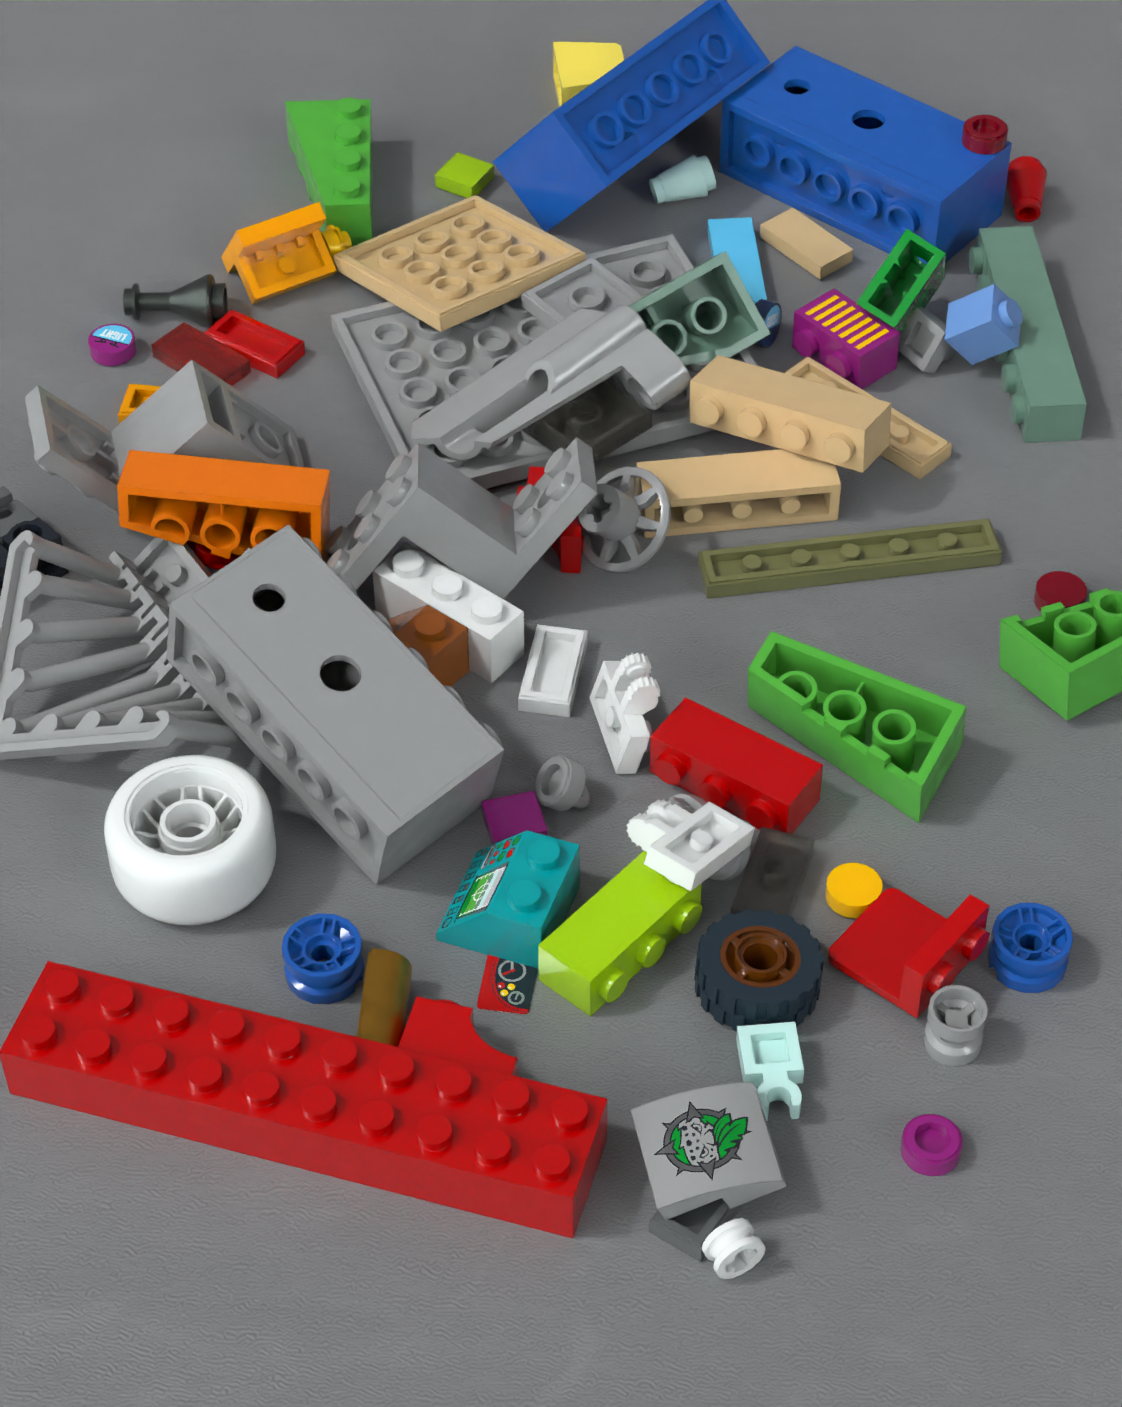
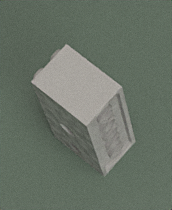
M289 524L169 604L166 659L226 724L232 728L239 738L375 885H378L482 806L481 801L490 800L505 750L501 745L498 735L487 724H480L465 709L460 695L448 685L443 686L429 671L422 655L413 648H407L393 634L388 620L380 612L371 611L358 597L356 589L350 580L342 574L337 575L323 561L317 546L306 537L301 538Z

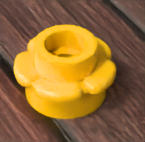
M328 225L325 231H320L333 263V255L352 247L351 239L346 231H341L334 225Z

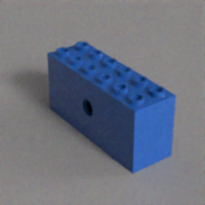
M707 0L550 113L497 157L493 163L542 230L548 232L768 66L770 61L726 0Z
M794 46L723 99L719 172L890 254L905 230L908 229L945 252L947 263L978 236L979 228L989 227L1002 215L1012 143L1007 141L1005 148L995 154L983 155L971 152L962 144L964 121L805 49ZM918 257L923 263L928 264L924 259Z

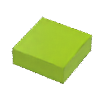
M457 152L435 174V187L469 198L477 195L494 178V165Z

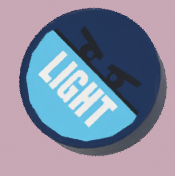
M761 299L755 303V306L771 334L752 345L769 348L778 335L782 310L779 303Z

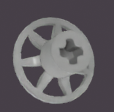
M628 466L616 469L602 477L596 483L598 493L578 514L579 521L583 526V552L585 556L595 566L608 572H627L646 563L660 548L670 524L671 504L664 484L650 471ZM634 477L643 478L653 486L641 495L632 497L635 491ZM622 479L620 489L610 486L613 482ZM659 497L661 505L660 522L641 516L640 510L650 507ZM637 529L656 532L650 545L641 553L639 541L633 533ZM598 535L603 537L604 544L600 557L593 549L590 536ZM618 540H620L630 555L631 560L622 563H611L610 560L616 553Z

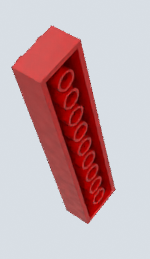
M47 961L0 1049V1059L10 1094L572 1239L574 1238L607 1141V1098Z

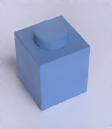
M995 284L948 303L944 340L971 365H974L1019 346L1020 324L1023 320L1022 309L1014 299L1009 298Z

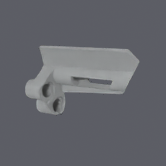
M620 305L608 313L580 308L412 423L411 439L414 445L417 443L421 445L435 444L440 452L449 458L468 460L476 457L486 449L493 448L606 379L612 390L617 388L626 399L634 403L636 408L647 407L657 410L689 388L691 377L679 357L651 330L646 328L643 319L630 307Z

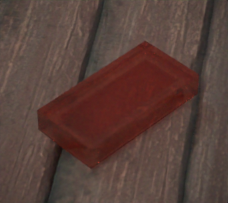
M183 322L151 344L153 357L177 372L189 361L194 360L230 386H233L251 373V365L248 358L186 322Z

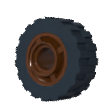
M753 909L742 910L741 913L724 915L719 922H713L707 928L706 935H702L700 938L694 978L696 997H700L701 1006L706 1013L710 1012L714 1016L715 1021L721 1025L726 1024L732 1027L734 1031H737V1026L795 1022L797 1027L804 1022V1017L812 1014L816 1006V1000H819L824 955L820 954L821 945L818 939L813 938L810 934L811 930L804 924L800 925L795 922L793 917L786 914L782 916L774 913L772 910L753 911Z

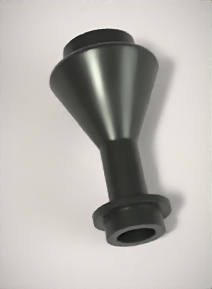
M207 274L172 292L141 293L138 283H134L132 288H124V313L126 316H133L134 320H139L141 311H173L210 328L215 324V320L221 319L228 313L226 283H215L214 276Z

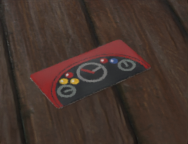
M487 955L477 1008L523 1015L528 1014L538 969Z

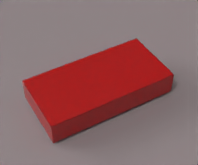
M232 309L203 333L205 347L276 379L306 354L303 340Z

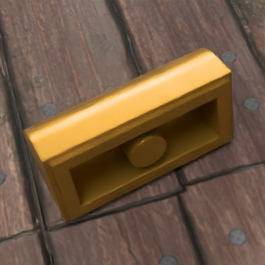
M372 948L371 952H368L356 1037L396 1047L399 1046L406 1024L412 976V965L403 955L394 951Z

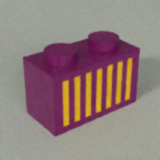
M835 288L794 311L792 348L802 356L810 357L861 389L866 388L896 369L900 332L858 306L856 302Z

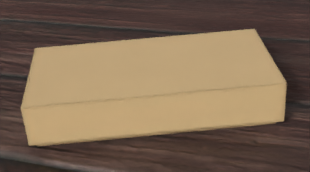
M793 207L760 225L759 237L819 280L853 261L854 249Z

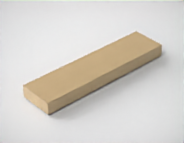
M808 356L785 372V374L876 398ZM891 407L890 443L880 455L920 480L951 456L952 444Z

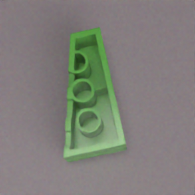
M347 97L340 100L285 101L289 146L292 153L296 156L300 175H303L306 182L309 199L313 203L320 202L326 216L321 230L325 231L328 225H334L341 231H346L351 239L352 247L372 239L374 141L371 99Z
M1108 588L1089 593L1088 602L1065 608L1061 602L1041 607V616L1023 621L1018 614L1000 619L999 667L1067 721L1122 692V591H1110Z
M773 631L770 632L748 668V707L914 821L920 822L963 744L967 706Z

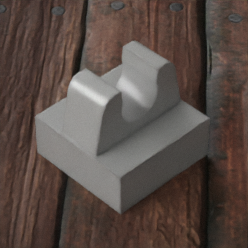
M916 307L900 336L898 351L922 372L935 373L942 361H950L956 352L944 340L946 324L930 310Z

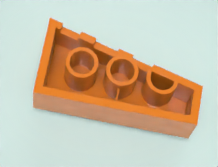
M129 450L117 484L120 527L184 545L188 540L211 549L210 554L230 559L231 553L241 556L248 548L252 549L289 524L301 538L306 537L317 546L323 561L327 563L328 552L325 551V546L330 538V470Z

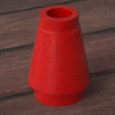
M1032 156L1015 158L1009 163L1006 189L1015 218L1021 222H1033L1040 217L1046 186L1047 171L1042 163Z

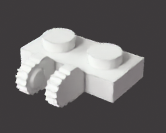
M638 652L626 655L624 659H621L622 661H603L589 697L616 774H636L644 752L649 751L652 728L649 721L644 720L643 714L656 707L658 697L660 696L659 693L661 692L656 679L649 676L652 667L647 655L644 656V653L639 654Z
M658 799L648 806V810L645 811L646 813H639L630 819L626 825L628 827L626 831L629 834L628 837L632 840L631 842H634L636 846H641V849L647 852L644 864L664 875L670 882L681 885L689 891L695 889L749 847L755 827L711 802H708L691 814L676 804L671 805L670 801L667 802L665 799L661 801Z

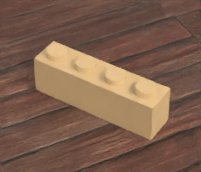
M717 355L690 380V423L862 473L880 456L890 443L892 404L890 402Z
M777 449L636 462V467L648 470L657 476L668 492L671 504V518L666 536L838 520L841 482L836 465L790 451ZM636 477V496L653 487L647 480ZM659 497L650 507L640 510L641 516L660 522L661 505ZM642 530L644 538H654L656 532Z

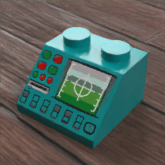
M526 830L476 851L436 932V940L538 969V945L565 921L580 888V845Z

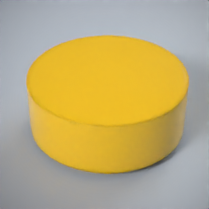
M860 863L839 865L827 877L825 893L827 904L834 912L841 916L858 918L882 893V880L879 874L867 865Z

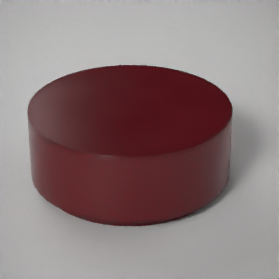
M982 114L967 119L963 125L962 144L966 149L977 154L989 155L998 153L1006 146L1008 126L1003 120L993 115Z
M1065 571L1049 572L1042 575L1036 583L1034 603L1040 612L1041 607L1061 602L1065 608L1082 604L1086 600L1087 587L1082 579L1072 573Z

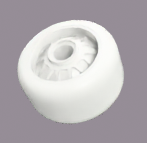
M183 755L150 764L133 774L121 785L112 798L106 812L104 837L114 882L128 903L142 914L157 921L175 925H200L227 918L254 901L272 875L276 860V839L273 815L268 797L262 786L250 773L230 761L213 756Z

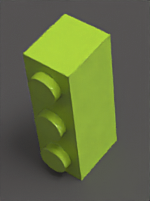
M643 851L538 945L539 981L588 1016H591L606 1001L612 1003L617 1000L627 987L628 981L643 967H652L662 956L665 947L680 933L686 934L695 927L703 910L701 906L702 883L692 891H689L681 885L670 882L664 875L644 864L647 852Z

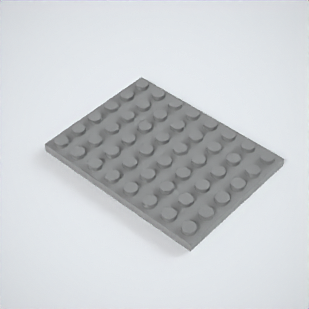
M673 234L585 255L586 260L593 257L644 296L694 268ZM521 296L442 332L389 301L331 315L332 330L395 458L401 453L407 456L416 446L411 439L412 423L550 329L522 307ZM746 348L732 357H728L757 366ZM711 361L685 366L691 379ZM605 381L587 390L493 448L486 449L471 459L457 460L449 458L441 453L435 444L423 446L484 489L528 478L529 466L545 467L556 450L559 448L566 449L576 437L592 448L593 459L596 461L710 432L714 429L690 423V387L657 410H652L647 407L636 408L634 403L626 399L617 388L612 390L608 381Z

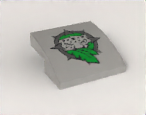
M753 1082L728 1083L697 1088L663 1097L630 1109L656 1207L665 1220L720 1198H723L728 1207L732 1209L787 1186L759 1094Z

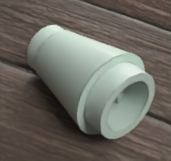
M693 154L656 177L649 179V187L656 204H660L662 202L708 196V191L716 189V179L707 156L703 155L697 158Z

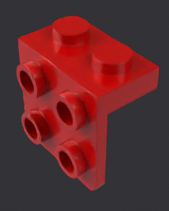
M888 888L830 946L828 961L832 966L913 1017L918 1018L929 1006L930 999L934 993L945 986H950L959 972L970 961L976 960L984 950L990 933L985 930L989 905L970 894L948 918H945L899 889Z

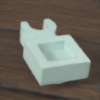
M784 1022L737 1026L736 1042L743 1082H753L758 1087L757 1091L766 1120L768 1121L769 1103L776 1100L783 1101L789 1106L791 1119H798L801 1110L802 1094L796 1084L803 1083L804 1066L796 1023Z

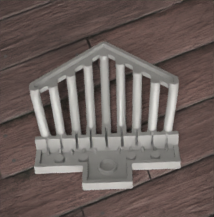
M25 530L16 537L9 546L0 596V760L168 747L174 739L251 751L232 728L226 724L166 659L169 604L212 575L187 543L181 545L155 537L134 561L114 550L108 557L112 562L110 564L43 539L30 530ZM41 559L114 587L44 575L37 571L38 560ZM40 594L136 611L132 616L39 623L28 619L31 602ZM145 636L139 644L31 671H25L20 668L22 652L31 643L43 644ZM156 661L146 673L18 721L11 718L13 703L24 691L35 692Z

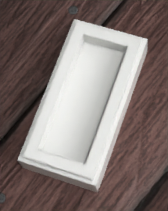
M537 624L518 697V711L570 717L588 644L587 630Z

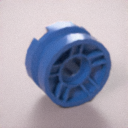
M1019 903L1007 907L996 917L992 928L991 943L988 950L989 968L993 967L995 969L998 981L1006 987L1022 993H1041L1054 988L1063 980L1068 966L1069 953L1073 943L1071 926L1063 915L1053 908L1042 904Z
M318 913L303 917L294 923L284 935L282 957L285 963V978L289 989L298 998L312 1004L335 1003L353 994L357 982L363 980L364 959L362 956V939L358 929L348 919L335 914ZM328 959V961L319 962V960Z

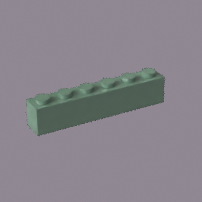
M1033 226L979 228L977 247H971L969 251L970 272L978 276L977 291L995 284L1009 298L1014 299L1022 309L1023 320L1020 324L1019 346L994 356L995 361L1002 362L1003 365L1001 373L1004 393L1010 392L1011 421L1013 424H1019L1024 443L1081 440L1087 402Z

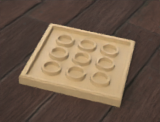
M477 195L333 255L334 265L338 272L440 332L520 297L522 293L586 260L585 252Z

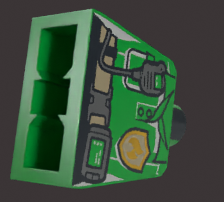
M906 229L856 304L894 329L903 331L916 307L925 309L945 278L946 253ZM918 257L924 259L928 264L923 263Z

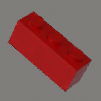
M686 697L650 736V773L658 776L667 784L676 785L702 798L706 803L711 802L723 810L749 822L756 829L767 831L785 841L788 840L820 800L823 764Z

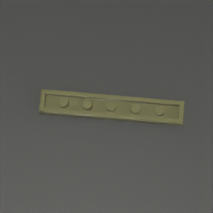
M988 518L698 551V568L706 597L709 599L995 566L1001 563L1002 551Z

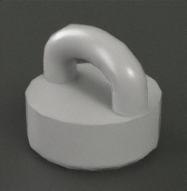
M563 755L553 756L545 762L539 770L535 782L536 798L540 804L560 812L569 810L572 806L579 809L586 808L590 802V794L585 785L586 775L584 767L580 762Z

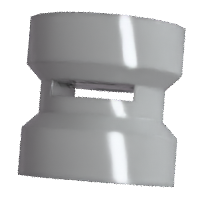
M950 985L937 990L931 997L923 1042L926 1052L940 1064L952 1067L965 1066L973 1062L980 1054L988 1008L985 1000L978 992L966 986Z

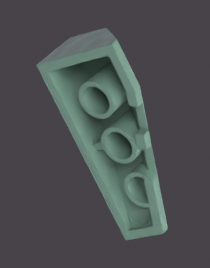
M726 251L709 258L628 306L643 319L646 328L662 340L685 366L712 361L717 355L732 357L771 334Z

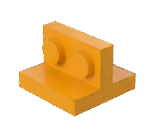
M320 202L235 232L221 258L228 273L238 271L252 304L335 274L337 271L319 230L326 220Z

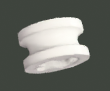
M733 1219L722 1224L712 1231L703 1242L702 1251L708 1260L714 1261L713 1268L719 1278L731 1279L744 1274L752 1269L765 1253L766 1248L759 1237L753 1236L754 1229L747 1219Z

